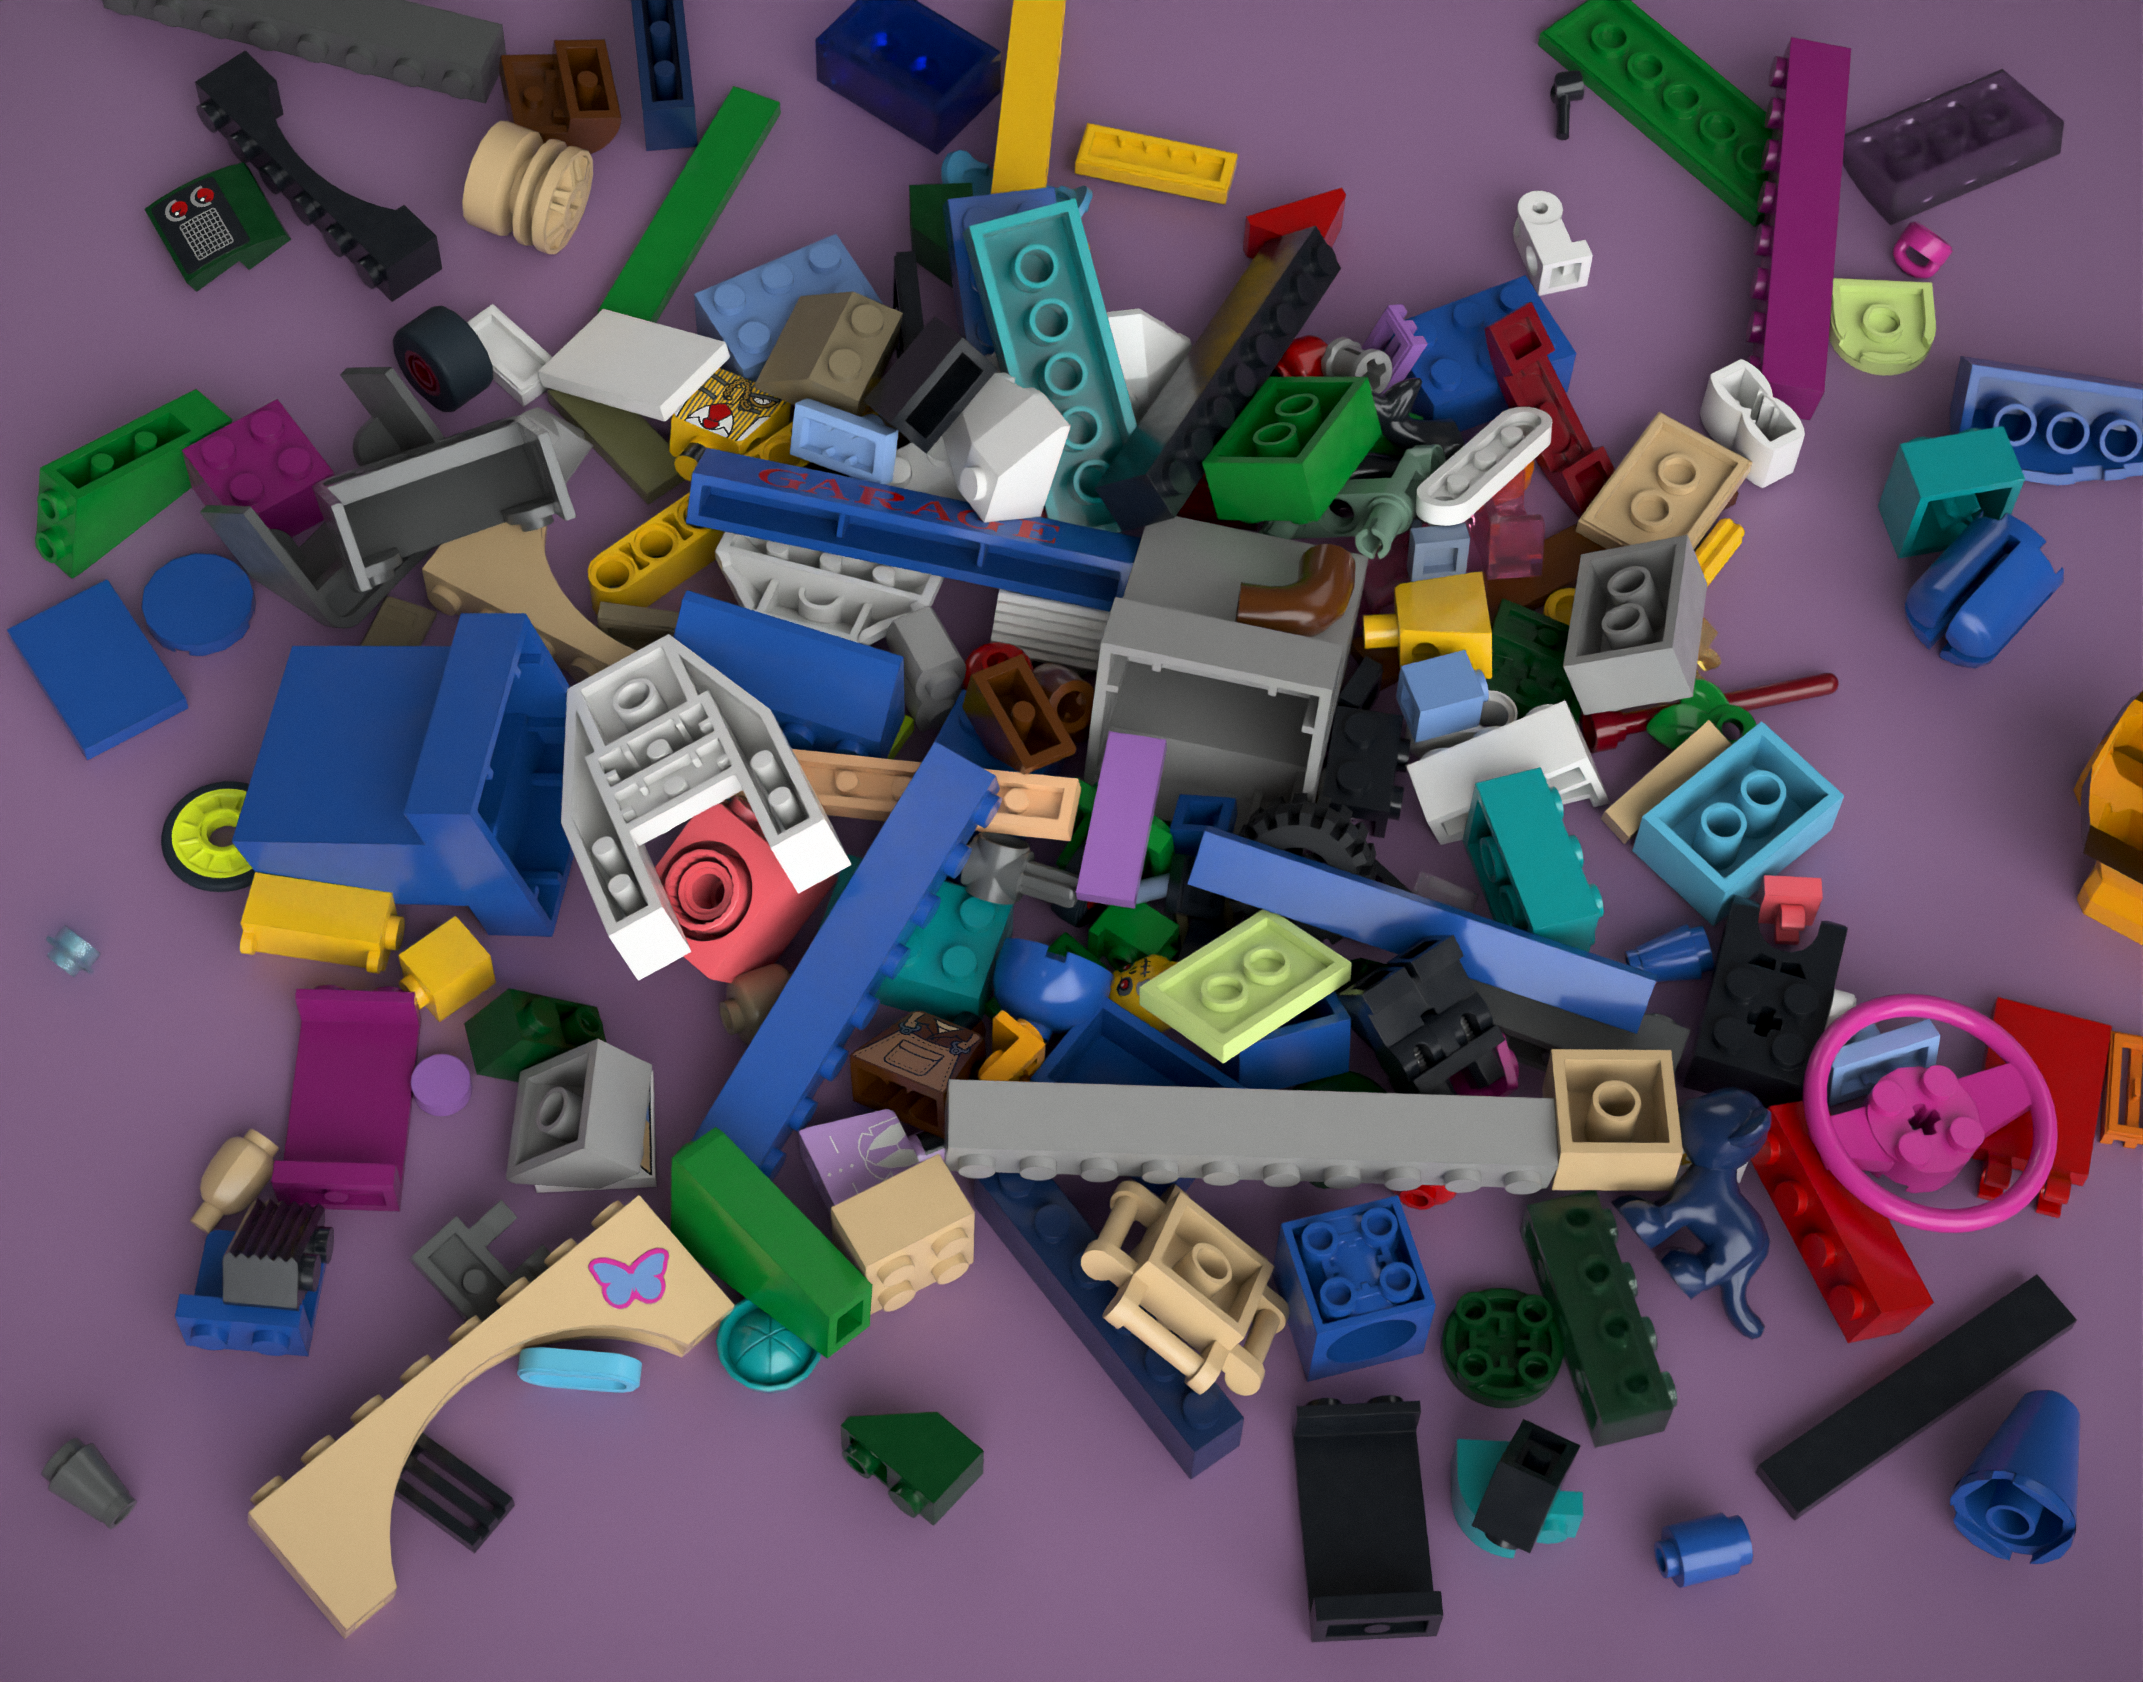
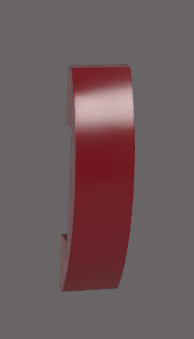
M1528 302L1484 328L1488 351L1508 408L1532 407L1540 409L1551 416V443L1535 460L1561 498L1580 519L1614 473L1615 468L1604 446H1592L1547 356L1555 351V348L1532 302Z

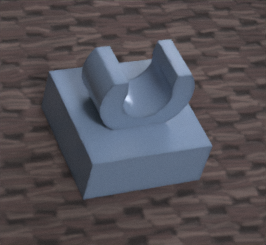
M1420 519L1413 520L1410 529L1406 566L1410 582L1466 574L1470 536L1466 523L1450 526L1422 527Z

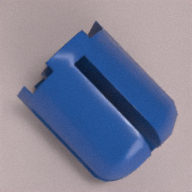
M1981 511L1908 591L1905 602V614L1915 636L1930 650L1946 633L1945 638L1949 642L1941 650L1939 657L1956 666L1976 669L1990 664L2064 582L2063 567L2055 574L2050 561L2040 550L2046 543V540L2028 524L2008 513L2000 520L1982 517L1984 511Z

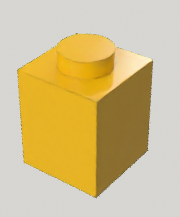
M456 916L398 955L404 977L399 981L400 988L405 992H415L419 1010L425 1006L438 1022L447 1018L496 983L491 955Z

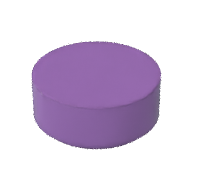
M448 1054L432 1055L422 1060L412 1073L411 1088L415 1102L419 1108L430 1115H452L464 1108L471 1098L472 1081L470 1072L465 1063L455 1056Z

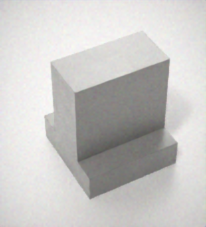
M1177 516L1174 519L1145 526L1123 598L1115 597L1101 640L1083 781L1091 786L1095 782H1099L1108 733L1112 731L1166 740L1167 751L1154 815L1161 819L1169 828L1179 794L1236 798L1238 815L1233 831L1235 835L1240 833L1244 824H1248L1251 814L1259 807L1264 810L1268 809L1270 801L1283 796L1285 802L1289 803L1292 801L1295 793H1307V802L1315 803L1321 769L1335 717L1336 705L1355 635L1369 557L1350 552L1355 560V587L1344 615L1321 634L1305 637L1235 622L1241 582L1268 586H1285L1298 581L1299 561L1303 553L1316 545ZM1304 848L1284 849V851L1303 856Z

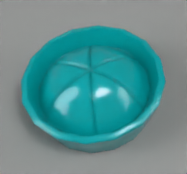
M747 1298L735 1304L732 1312L720 1322L716 1339L719 1361L733 1379L753 1391L767 1394L787 1391L806 1379L820 1361L821 1354Z

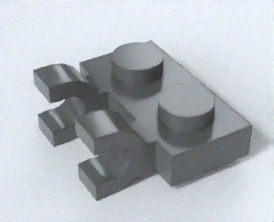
M502 1200L469 1229L455 1216L409 1258V1261L465 1322L475 1315L483 1322L501 1307L496 1299L510 1285L523 1276L531 1283L548 1269L544 1260L551 1253L544 1245H541L511 1274L486 1248L518 1218Z

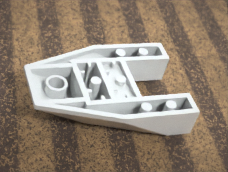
M670 634L567 689L561 824L606 932L638 981L692 952L644 843L670 831L677 825L712 806L720 804L742 790L744 791L771 850L798 894L852 865L772 711Z

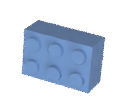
M837 234L694 294L697 334L726 342L730 358L720 368L753 382L757 381L800 296L853 291L876 302L883 303Z

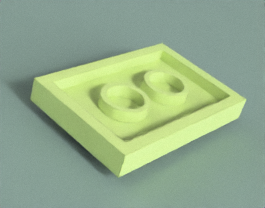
M1262 909L1140 986L1139 1002L1150 1013L1214 1058L1225 1063L1351 980V962L1283 916Z

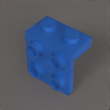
M214 1230L210 1232L205 1240L194 1295L179 1294L175 1319L186 1345L206 1350L229 1349L258 1352L270 1356L296 1355L309 1357L326 1264L321 1263L317 1290L315 1292L307 1291L304 1300H302V1305L299 1306V1311L225 1305L223 1303V1256L236 1231Z

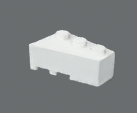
M1566 701L1555 705L1545 704L1535 707L1519 720L1502 727L1491 726L1484 728L1468 741L1450 748L1433 749L1425 753L1419 761L1407 765L1426 821L1440 845L1463 840L1475 783L1541 767L1548 786L1557 788L1563 805L1590 798L1593 807L1610 804L1589 748Z

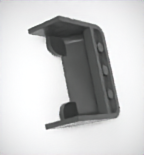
M392 367L346 368L340 374L371 415V418L357 431L353 441V454L359 467L445 438ZM206 505L200 511L201 515L254 580L322 625L332 628H351L359 624L432 549L429 548L403 557V563L394 568L396 576L393 579L371 586L372 589L360 592L348 578L326 522L298 547L287 533L278 529H268L251 506Z
M521 415L481 425L334 475L312 486L348 578L360 592L372 589L371 586L393 579L396 576L394 568L403 563V557L506 522L509 525L520 524L522 531L527 532L553 523V514H557L565 521L576 518L549 432Z

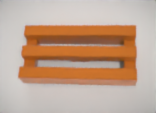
M2111 1031L2103 1080L2100 1143L2111 1145L2114 1140L2123 1141V1147L2133 1149L2136 1148L2137 1144L2143 1145V1128H2139L2143 1036ZM2122 1048H2129L2125 1123L2120 1125L2118 1124Z

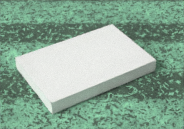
M602 309L537 372L543 387L666 422L730 358V354L724 341Z

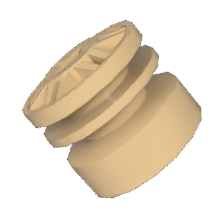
M500 120L484 136L471 161L464 186L462 200L463 217L471 226L498 236H507L513 231V235L518 243L525 246L534 245L538 251L546 254H557L567 245L584 214L593 178V159L588 150L577 146L567 147L565 142L558 139H549L543 144L539 132L509 121Z

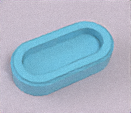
M532 1347L520 1351L517 1375L521 1380L537 1386L625 1393L634 1391L640 1386L642 1362L633 1357L617 1353Z

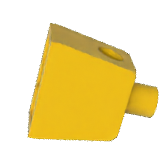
M1471 572L1399 584L1394 588L1395 613L1363 615L1364 648L1397 647L1400 668L1403 665L1465 650L1473 669H1480L1485 679H1492V630L1482 572Z

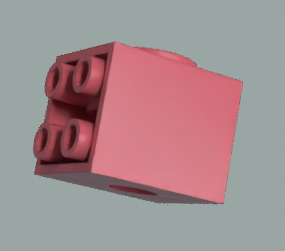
M736 795L731 801L725 799L720 804L712 806L692 817L655 866L659 879L692 951L683 957L707 978L726 983H732L737 976L750 970L774 964L838 879L835 875H832L798 894L771 850L750 804Z

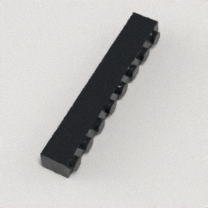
M1317 226L1280 236L1264 243L1095 486V490L1122 532L1176 517L1205 473L1202 464L1204 459L1269 378L1341 270L1335 252L1326 243Z

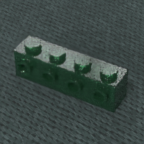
M1596 1190L1527 1205L1519 1231L1542 1297L1548 1300L1552 1306L1553 1316L1563 1337V1358L1594 1447L1597 1448L1665 1431L1673 1409L1677 1406L1676 1387L1668 1371L1661 1372L1654 1353L1658 1347L1655 1328L1651 1319L1648 1316L1641 1317L1634 1298L1638 1295L1636 1276L1629 1262H1621L1615 1245L1618 1243V1228L1612 1211L1609 1208L1602 1209Z

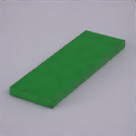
M1587 0L1540 33L1539 47L1568 71L1579 70L1584 84L1740 216L1754 227L1764 221L1765 213L1758 212L1757 205L1762 184L1764 181H1768L1769 171L1761 169V161L1766 141L1772 139V129L1765 128L1766 112L1631 0Z

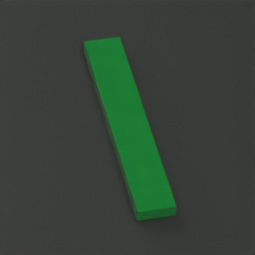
M733 86L599 307L598 313L602 309L657 323L781 114L780 102Z

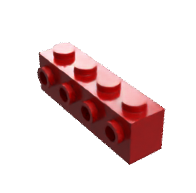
M1803 1101L1770 1106L1768 1110L1771 1112L1772 1122L1766 1142L1759 1153L1750 1161L1846 1341L1852 1343L1901 1333L1929 1308L1934 1301L1887 1217L1874 1211L1857 1199L1838 1181L1830 1170L1825 1169L1821 1156L1808 1135L1809 1129L1805 1118Z

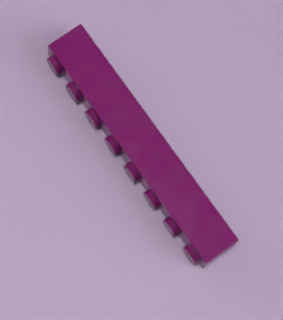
M1791 37L1783 57H1774L1769 74V86L1776 88V94L1769 101L1765 117V128L1772 129V139L1766 141L1761 161V169L1769 171L1768 181H1764L1762 184L1757 205V211L1765 213L1764 224H1760L1754 242V255L1761 256L1760 267H1756L1750 286V298L1757 299V309L1752 311L1747 325L1746 342L1753 343V354L1748 355L1746 361L1755 366L1765 376L1772 389L1773 397L1787 404L1797 414L1799 419L1810 420L1825 392L1851 48Z

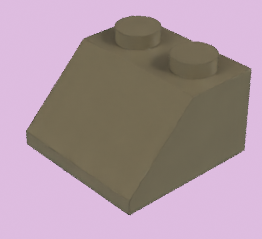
M853 291L800 296L755 383V388L793 405L809 398L862 417L867 407L863 400L880 381L898 345L903 313Z

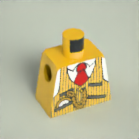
M719 368L672 415L669 452L672 456L677 457L674 462L676 471L684 479L691 481L692 473L706 448L740 455L746 454L789 424L791 403L756 389V382Z

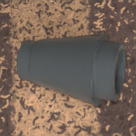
M77 1437L71 1439L51 1457L42 1470V1476L50 1482L48 1486L50 1492L97 1521L103 1522L109 1529L118 1526L137 1504V1500L129 1494L128 1489L94 1443L85 1445Z

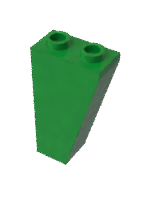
M195 389L40 467L35 543L41 556L49 563H54L71 579L83 573L192 488L182 449L231 424L232 419Z
M714 1127L696 1141H690L678 1150L676 1155L672 1157L671 1232L697 1262L827 1359L870 1326L872 1284L724 1132Z

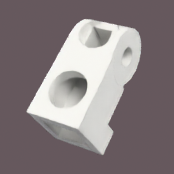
M1531 191L1523 195L1517 206L1518 218L1513 229V237L1538 295L1541 296L1587 286L1593 255L1586 240L1571 241L1562 221L1563 207L1560 200L1555 195L1545 191Z

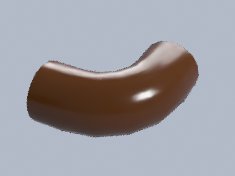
M1319 544L1303 553L1299 561L1298 581L1285 586H1268L1241 582L1235 622L1305 637L1321 634L1339 620L1347 609L1355 587L1356 567L1354 558L1350 552L1340 546Z
M1046 663L1037 666L1032 672L1070 738L1075 743L1085 742L1089 739L1095 689L1072 670L1058 663Z

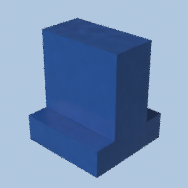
M461 613L451 646H292L232 838V843L253 870L264 874L393 893L395 904L469 906L488 935L553 937L574 857L561 824L567 689L570 688V685L526 613Z

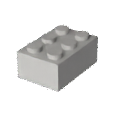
M1688 535L1581 554L1563 667L1584 715L1618 711L1624 708L1672 702L1677 699L1693 697L1707 582Z

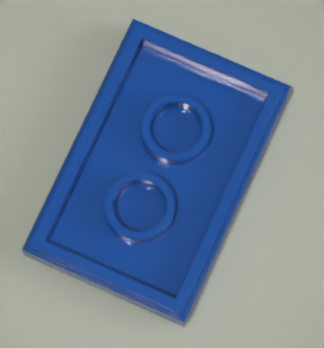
M108 579L7 629L11 642L87 760L189 708L186 697Z

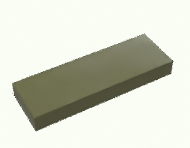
M553 389L547 391L548 402L567 422L584 431L585 439L593 444L592 448L648 505L686 480L675 469L674 462L677 457L672 456L669 452L670 445L640 414Z

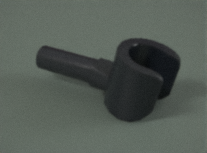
M1579 70L1557 73L1550 91L1551 100L1554 104L1556 103V137L1559 140H1567L1569 138L1570 101L1582 100L1584 96V82Z

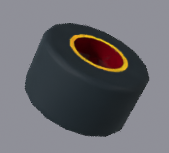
M444 306L429 308L399 329L393 338L394 354L406 379L423 398L442 412L456 411L487 389L493 380V366L480 338L463 318Z

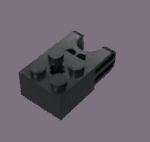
M1735 896L1723 930L1683 1087L1706 1094L1723 1088H1739L1749 1091L1756 1096L1766 1109L1774 1105L1803 1101V1082L1806 1066L1817 1040L1824 1032L1848 928L1845 925L1832 921H1822L1815 940L1807 948L1796 952L1781 951L1772 947L1762 937L1758 924L1760 904L1755 900Z

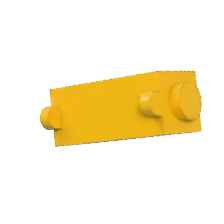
M255 872L240 922L243 929L240 952L254 955L255 952L362 967L366 968V971L369 973L380 974L381 971H386L391 950L399 951L402 945L405 919L403 916H398L393 893Z

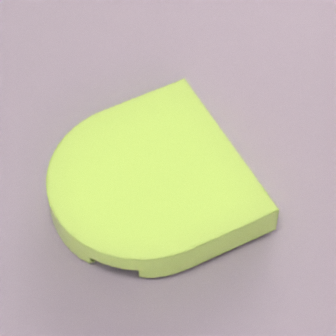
M1833 278L1829 340L1836 353L1845 362L1863 372L1886 376L1908 372L1924 361L1930 352L1936 333L1932 282Z

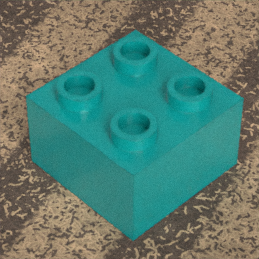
M2004 426L1983 430L1981 428H1969L1958 434L1936 438L1917 437L1907 443L1899 444L1878 504V509L1898 559L1945 551L1981 511H1984L1982 517L2000 520L2006 513H2012L2025 477Z

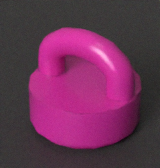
M1911 221L1893 248L1895 262L1901 270L1912 277L1924 279L1932 277L1953 252L1952 246L1917 221ZM1911 246L1930 260L1925 266L1917 265L1907 257L1906 250Z

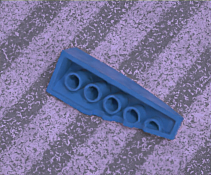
M1960 356L1950 406V435L1958 434L1969 428H1981L1983 430L2004 426L2024 474L2025 481L2059 486L2075 484V482L2102 479L2104 481L2126 479V477L2143 476L2142 383Z

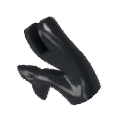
M1405 379L1392 385L1384 394L1372 391L1382 435L1398 447L1407 450L1412 449L1415 445L1437 444L1442 447L1447 461L1465 445L1453 419L1420 420L1409 416L1421 388L1422 379ZM1369 451L1348 480L1392 478L1404 455ZM1334 499L1329 505L1330 510L1339 517L1345 518L1354 515L1352 507L1343 500Z

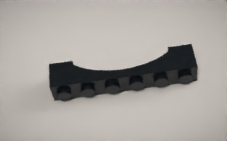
M243 51L195 81L200 102L196 106V110L206 128L212 133L219 131L228 140V144L235 156L245 164L250 162L259 171L263 182L272 193L277 195L281 192L290 201L297 217L307 226L313 224L322 233L326 244L336 256L342 257L345 255L355 265L359 277L370 289L377 287L393 302L442 270L437 236L405 205L394 210L363 201L332 185L300 158L284 137L276 121L277 118L284 115L277 81L247 51Z

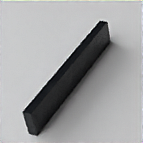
M2036 1274L1758 1465L1755 1473L1795 1521L2071 1330L2077 1319L2039 1275Z

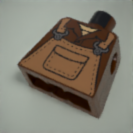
M912 1011L849 1055L853 1101L876 1111L884 1109L893 1110L900 1121L945 1139V1100L949 1079L979 1080L978 1072L986 1061L984 1040L986 1028L984 1023L977 1015L969 1011L960 1012L951 1022L924 1011Z

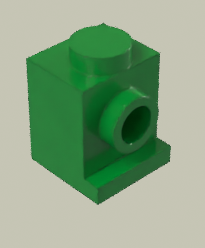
M1145 903L1137 904L1135 909L1109 905L1089 929L1087 950L1099 960L1102 956L1106 957L1115 970L1152 954L1166 957L1170 962H1177L1180 951L1177 950L1180 925Z

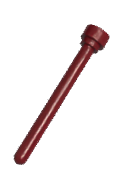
M1821 673L1723 694L1729 705H1736L1750 711L1832 694L1838 689L1839 681L1832 673ZM1680 702L1622 713L1618 710L1584 715L1582 711L1581 730L1583 738L1591 753L1616 749L1619 742L1626 740L1627 735L1646 732V725L1661 710L1675 704H1680Z

